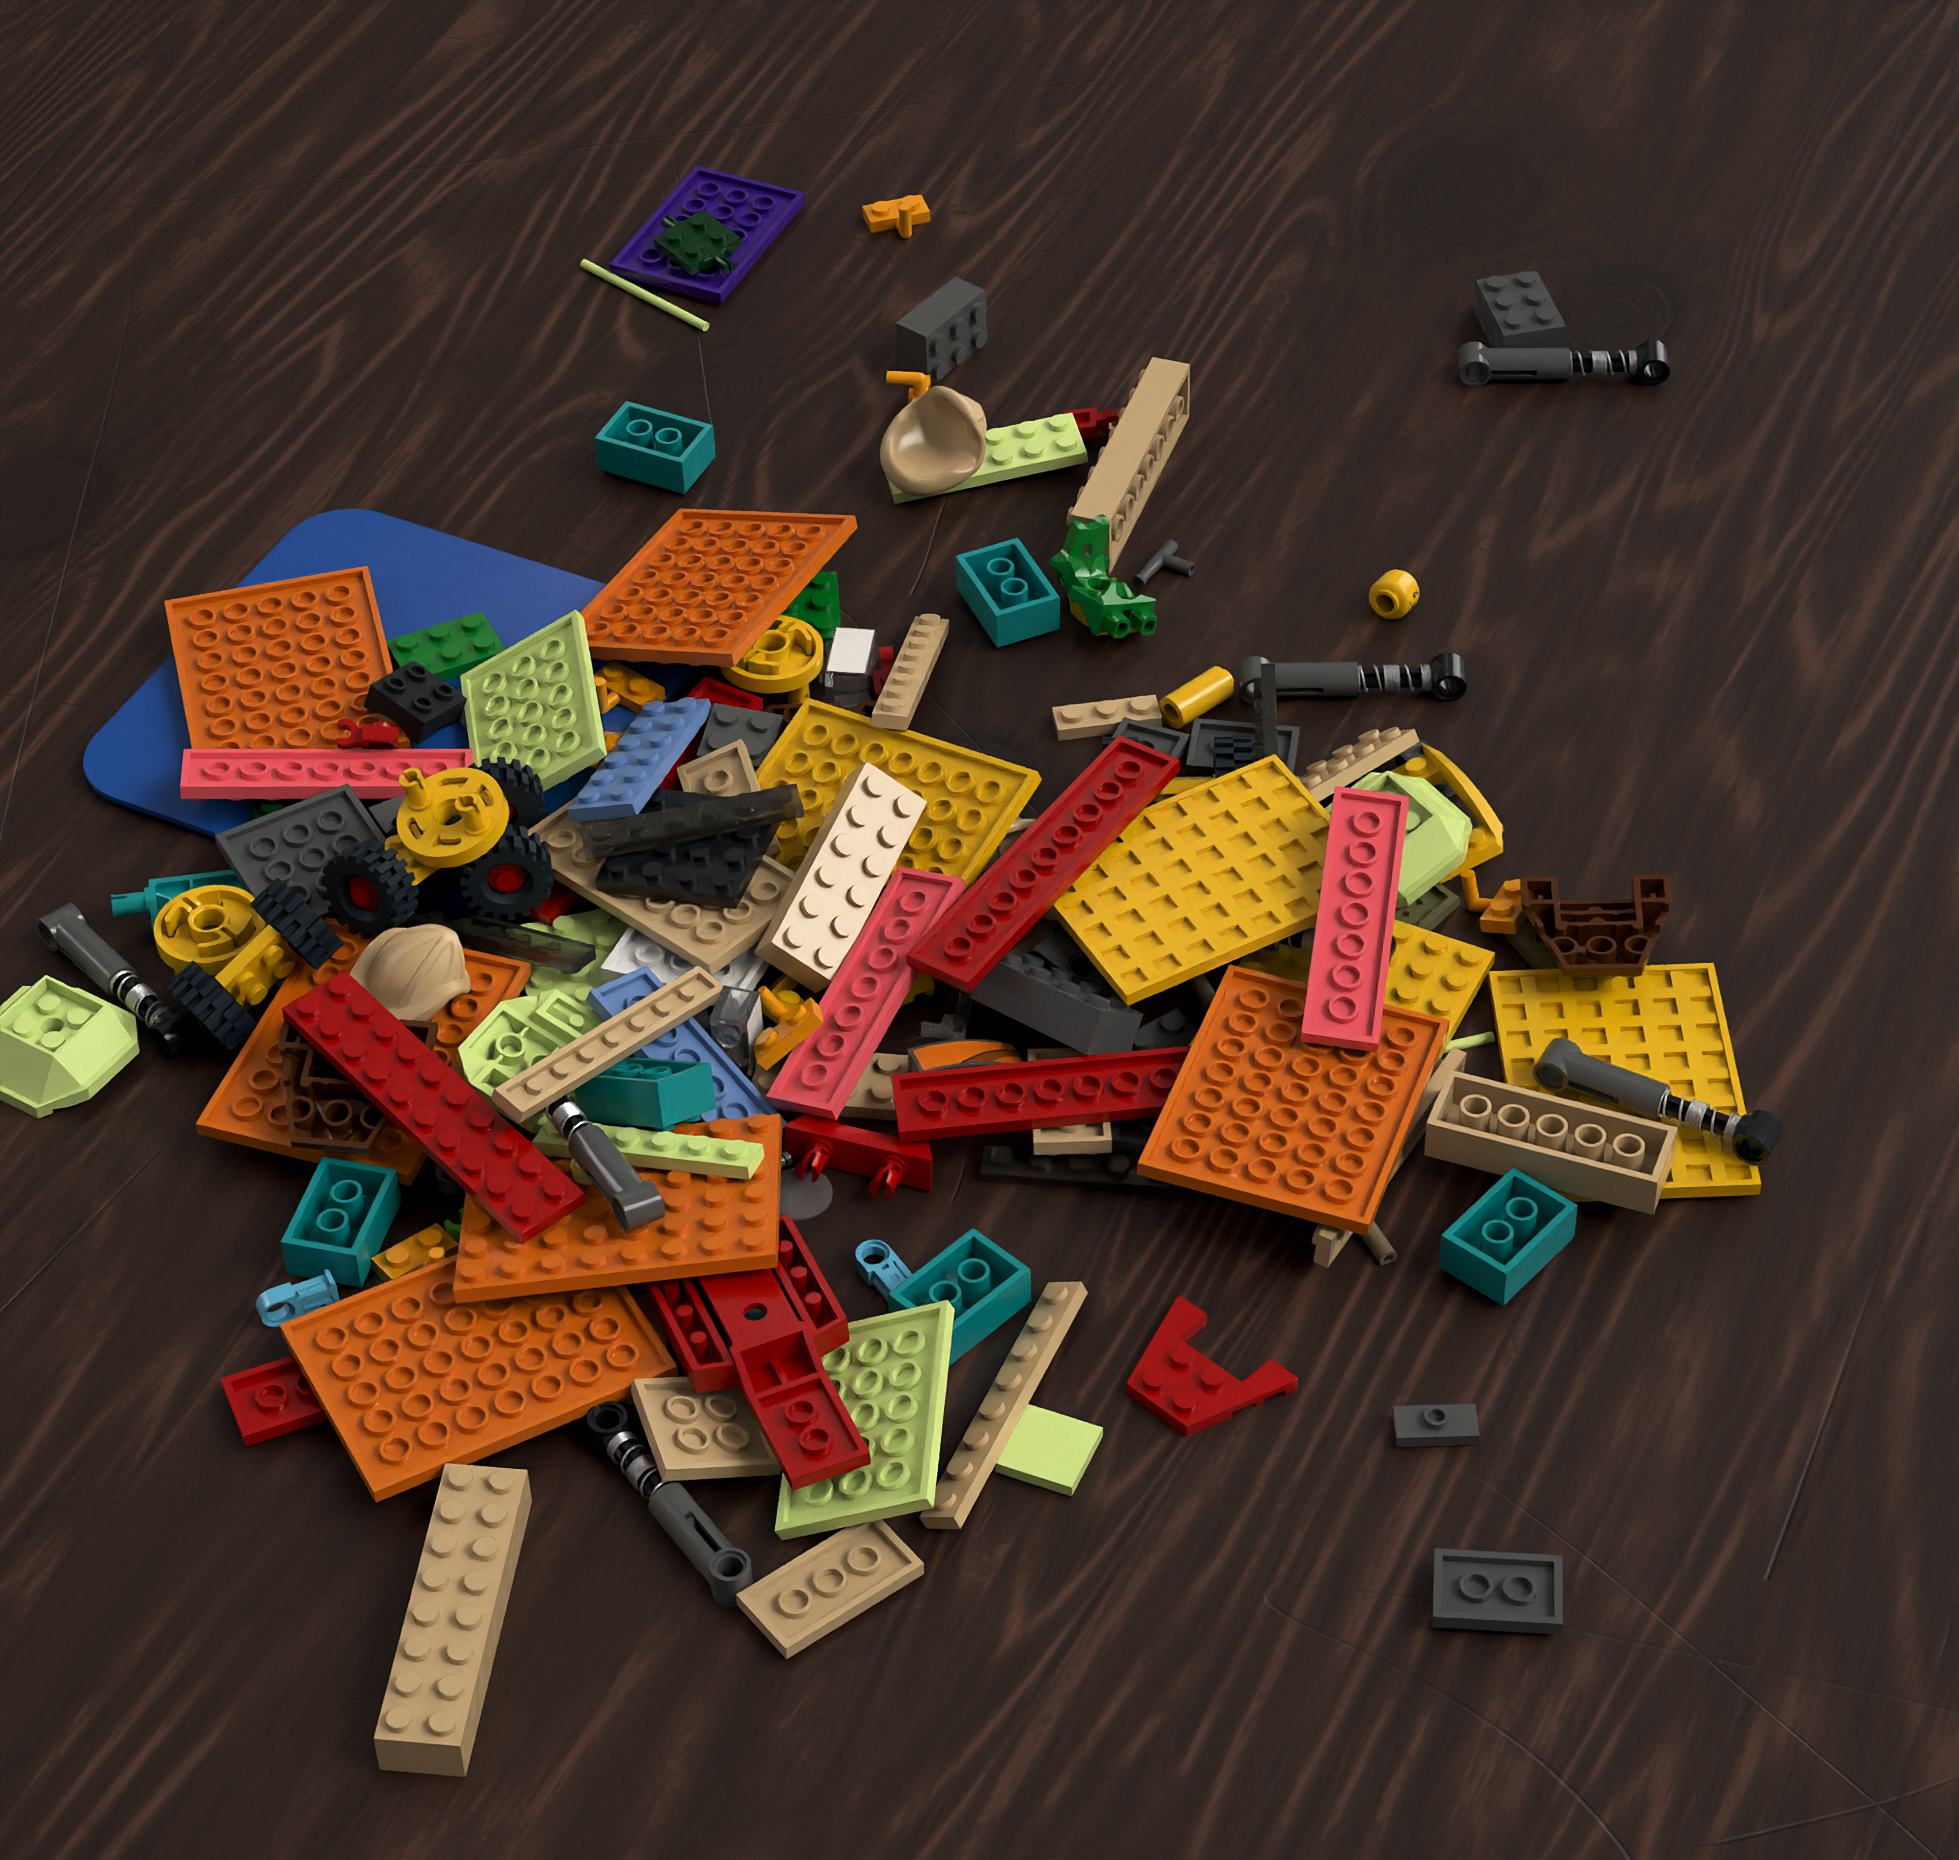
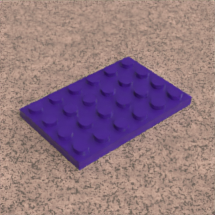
M696 165L609 264L610 273L626 280L722 304L805 204V193ZM701 210L706 211L741 239L742 247L727 257L730 261L734 262V270L726 274L718 266H713L691 276L655 248L653 238L668 230L662 226V218L670 214L678 222H682Z

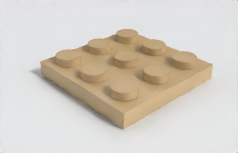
M688 1377L633 1379L630 1392L662 1481L780 1475L781 1468L739 1387L696 1393Z

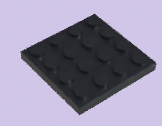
M657 788L639 814L629 817L595 878L597 891L737 909L785 816L783 804Z

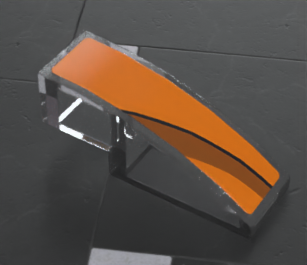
M957 1039L934 1042L907 1049L909 1073L1025 1062L1014 1043L998 1040Z

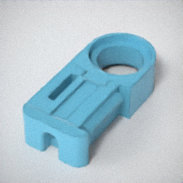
M867 1240L856 1249L857 1272L869 1286L873 1284L887 1302L888 1293L913 1275L889 1245L881 1240ZM869 1255H880L884 1258L878 1264H868L863 1261Z
M324 1270V1275L292 1286L288 1282L263 1292L256 1301V1308L262 1322L268 1327H279L282 1323L340 1301L337 1285L331 1272ZM285 1303L279 1310L267 1312L271 1306Z

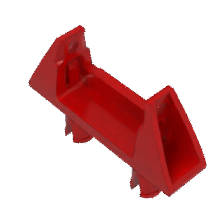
M810 1114L796 1118L784 1126V1151H787L792 1159L800 1161L795 1168V1172L802 1181L812 1171L811 1183L816 1182L823 1168L829 1167L874 1178L870 1182L869 1191L875 1198L885 1189V1200H889L898 1184L927 1191L932 1189L933 1158L928 1140L900 1142L899 1138L839 1124L838 1118L833 1120Z

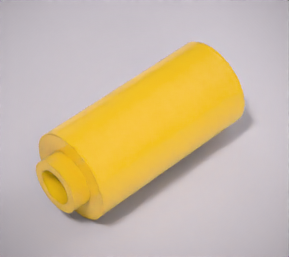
M1214 666L1160 700L1159 708L1164 720L1175 729L1182 728L1193 721L1194 718H1198L1230 698L1234 694V679L1227 670L1221 667Z

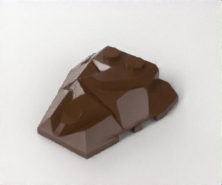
M1632 875L1631 899L1559 900L1557 876L1520 877L1522 909L1565 977L1581 980L1597 977L1612 979L1617 976L1625 978L1642 976L1672 906L1670 875Z
M284 1019L278 1044L280 1055L282 1056V1077L286 1089L287 1100L285 1102L291 1146L369 1154L391 1120ZM399 1020L433 1052L439 1029L437 1022Z

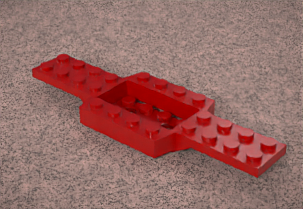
M790 1215L779 1216L778 1267L696 1276L732 1344L729 1348L730 1354L690 1277L642 1283V1288L695 1392L703 1393L739 1387L792 1491L871 1464L870 1451L821 1361L822 1356L850 1341L847 1317ZM752 1309L767 1312L766 1316L760 1320L752 1321L744 1317Z

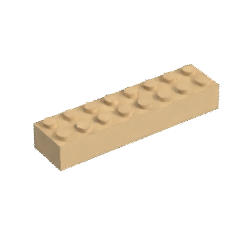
M1152 357L1147 368L1141 370L1137 388L1131 389L1127 407L1121 408L1117 426L1111 428L1106 447L1102 446L1099 451L1097 465L1091 466L1086 486L1080 487L1075 507L1071 506L1068 510L1066 519L1068 527L1071 526L1072 521L1079 520L1084 524L1093 522L1098 515L1102 514L1108 518L1110 527L1104 554L1110 559L1109 566L1105 569L1107 575H1110L1189 418L1190 364ZM1088 543L1083 546L1081 554L1086 553Z
M445 1463L374 1735V1744L380 1770L466 1777L532 1504L528 1470Z

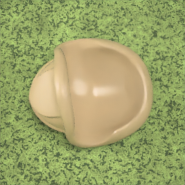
M933 386L909 403L891 421L881 442L880 461L887 478L898 489L917 496L934 495L947 491L970 478L982 465L986 453L985 435L987 424L981 405L945 386Z
M424 924L410 928H391L384 931L366 947L350 972V975L398 1020L429 1022L452 998L461 993L467 994L471 989V981L465 969L464 953L457 933L446 926L438 924Z

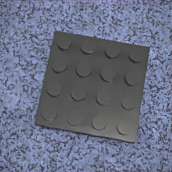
M348 783L215 835L217 847L247 892L256 898L276 878H279L310 906L322 920L326 917L339 918L336 912L330 913L327 907L331 905L330 900H324L322 892L327 889V887L321 886V878L325 876L322 871L329 864L328 862L358 841L363 842L369 839L372 840L373 845L378 841L386 842V838Z

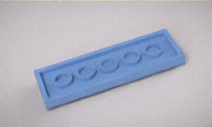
M686 697L677 702L663 703L661 700H656L645 704L641 712L567 809L571 822L637 816L709 717L712 710L709 698L695 700L694 697Z
M646 965L590 990L586 1002L605 1022L665 985ZM693 1017L633 1053L635 1057L711 1063L716 1109L701 1114V1119L693 1123L711 1122L720 1118H746L756 1114H779ZM781 1116L783 1136L785 1124H787V1122Z

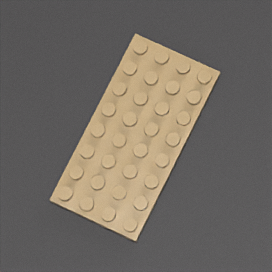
M574 798L528 830V836L536 832L540 835V841H545L548 845L554 879L694 966L699 965L711 976L762 939L796 875L794 871L764 854L737 909L597 891L595 878L629 817L571 822L567 809L575 800Z

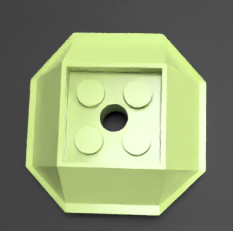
M1391 771L1383 773L1370 772L1351 787L1409 796L1396 908L1409 906L1465 862L1469 837H1471L1473 828L1471 820L1424 778L1402 776ZM1332 803L1329 804L1326 808H1324L1330 814V816L1332 810Z
M47 975L32 986H22L0 1006V1100L38 1119L52 1114L53 1109L70 1107L91 1099L140 1053L136 1015L80 988L70 987Z
M557 989L540 992L539 996H524L501 1001L458 1047L456 1060L463 1080L490 1106L529 1132L538 1134L548 1120L546 1114L540 1110L521 1123H518L490 1100L494 1088L599 1026L604 1021L599 1015ZM574 1089L568 1094L570 1096V1102L576 1103Z

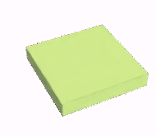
M1028 1404L995 1464V1472L1072 1497L1103 1437V1427Z

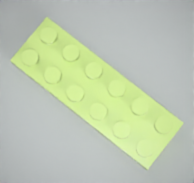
M1073 413L1058 414L1044 419L1025 421L1020 424L993 428L986 431V453L982 465L966 481L947 491L926 496L911 495L898 489L887 478L894 503L898 504L1087 463V451Z

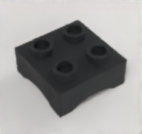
M413 660L372 683L364 707L372 713H379L392 719L402 728L408 739L418 745L425 741L439 727L459 721L467 698Z

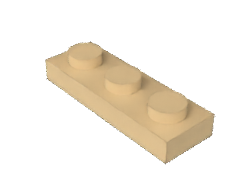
M1156 695L1052 707V719L1058 741L1114 734L1124 717L1162 727V715Z

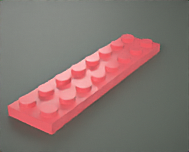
M184 749L180 797L181 799H192L194 801H205L208 799H229L231 801H241L244 799H265L268 801H278L280 799L306 800L348 783L358 799L386 801L401 795L405 799L407 794L399 782L400 775H403L408 782L405 774H403L404 770L412 767L418 768L423 778L426 779L444 770L468 768L472 764V749Z
M1335 786L1300 1037L1302 1042L1377 1052L1409 796Z
M902 866L897 867L818 1004L821 1007L824 1023L791 1051L768 1091L766 1098L770 1106L837 1120L920 972L907 966L906 954L963 896L967 889L963 878Z

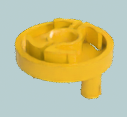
M780 615L757 640L754 646L742 657L738 664L730 668L720 667V670L728 681L742 689L768 694L788 692L789 704L804 703L806 698H810L809 683L817 677L823 666V641L820 634L808 623L793 617ZM800 646H802V648L805 650V652H806L807 655H811V654H812V656H806L805 653H804V651L801 649Z
M412 767L403 771L408 782L403 775L399 776L400 785L405 790L407 796L398 811L397 831L406 850L416 861L436 868L464 865L488 852L503 835L509 819V806L499 784L489 774L473 768H452L424 779L421 771L418 768ZM484 788L489 792L493 801H491L489 795L483 790ZM461 815L462 818L458 822L444 825L451 817Z
M226 885L202 886L179 894L160 910L154 923L156 947L162 960L174 969L175 977L192 960L207 972L209 976L218 975L267 926V923L250 905L255 899L251 893ZM180 923H182V924L179 926V928L177 929V931H176L174 937H170V938H169L168 936H173L174 931L176 930L177 926H178ZM211 925H219L217 928L210 930L202 929Z

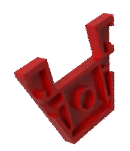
M1180 1295L1176 1298L1128 1379L1126 1394L1188 1437L1233 1418V1412L1249 1405L1257 1408L1264 1405V1399L1282 1391L1287 1395L1298 1389V1377L1272 1359H1269L1246 1380L1239 1381L1188 1345L1186 1341L1207 1325V1314Z

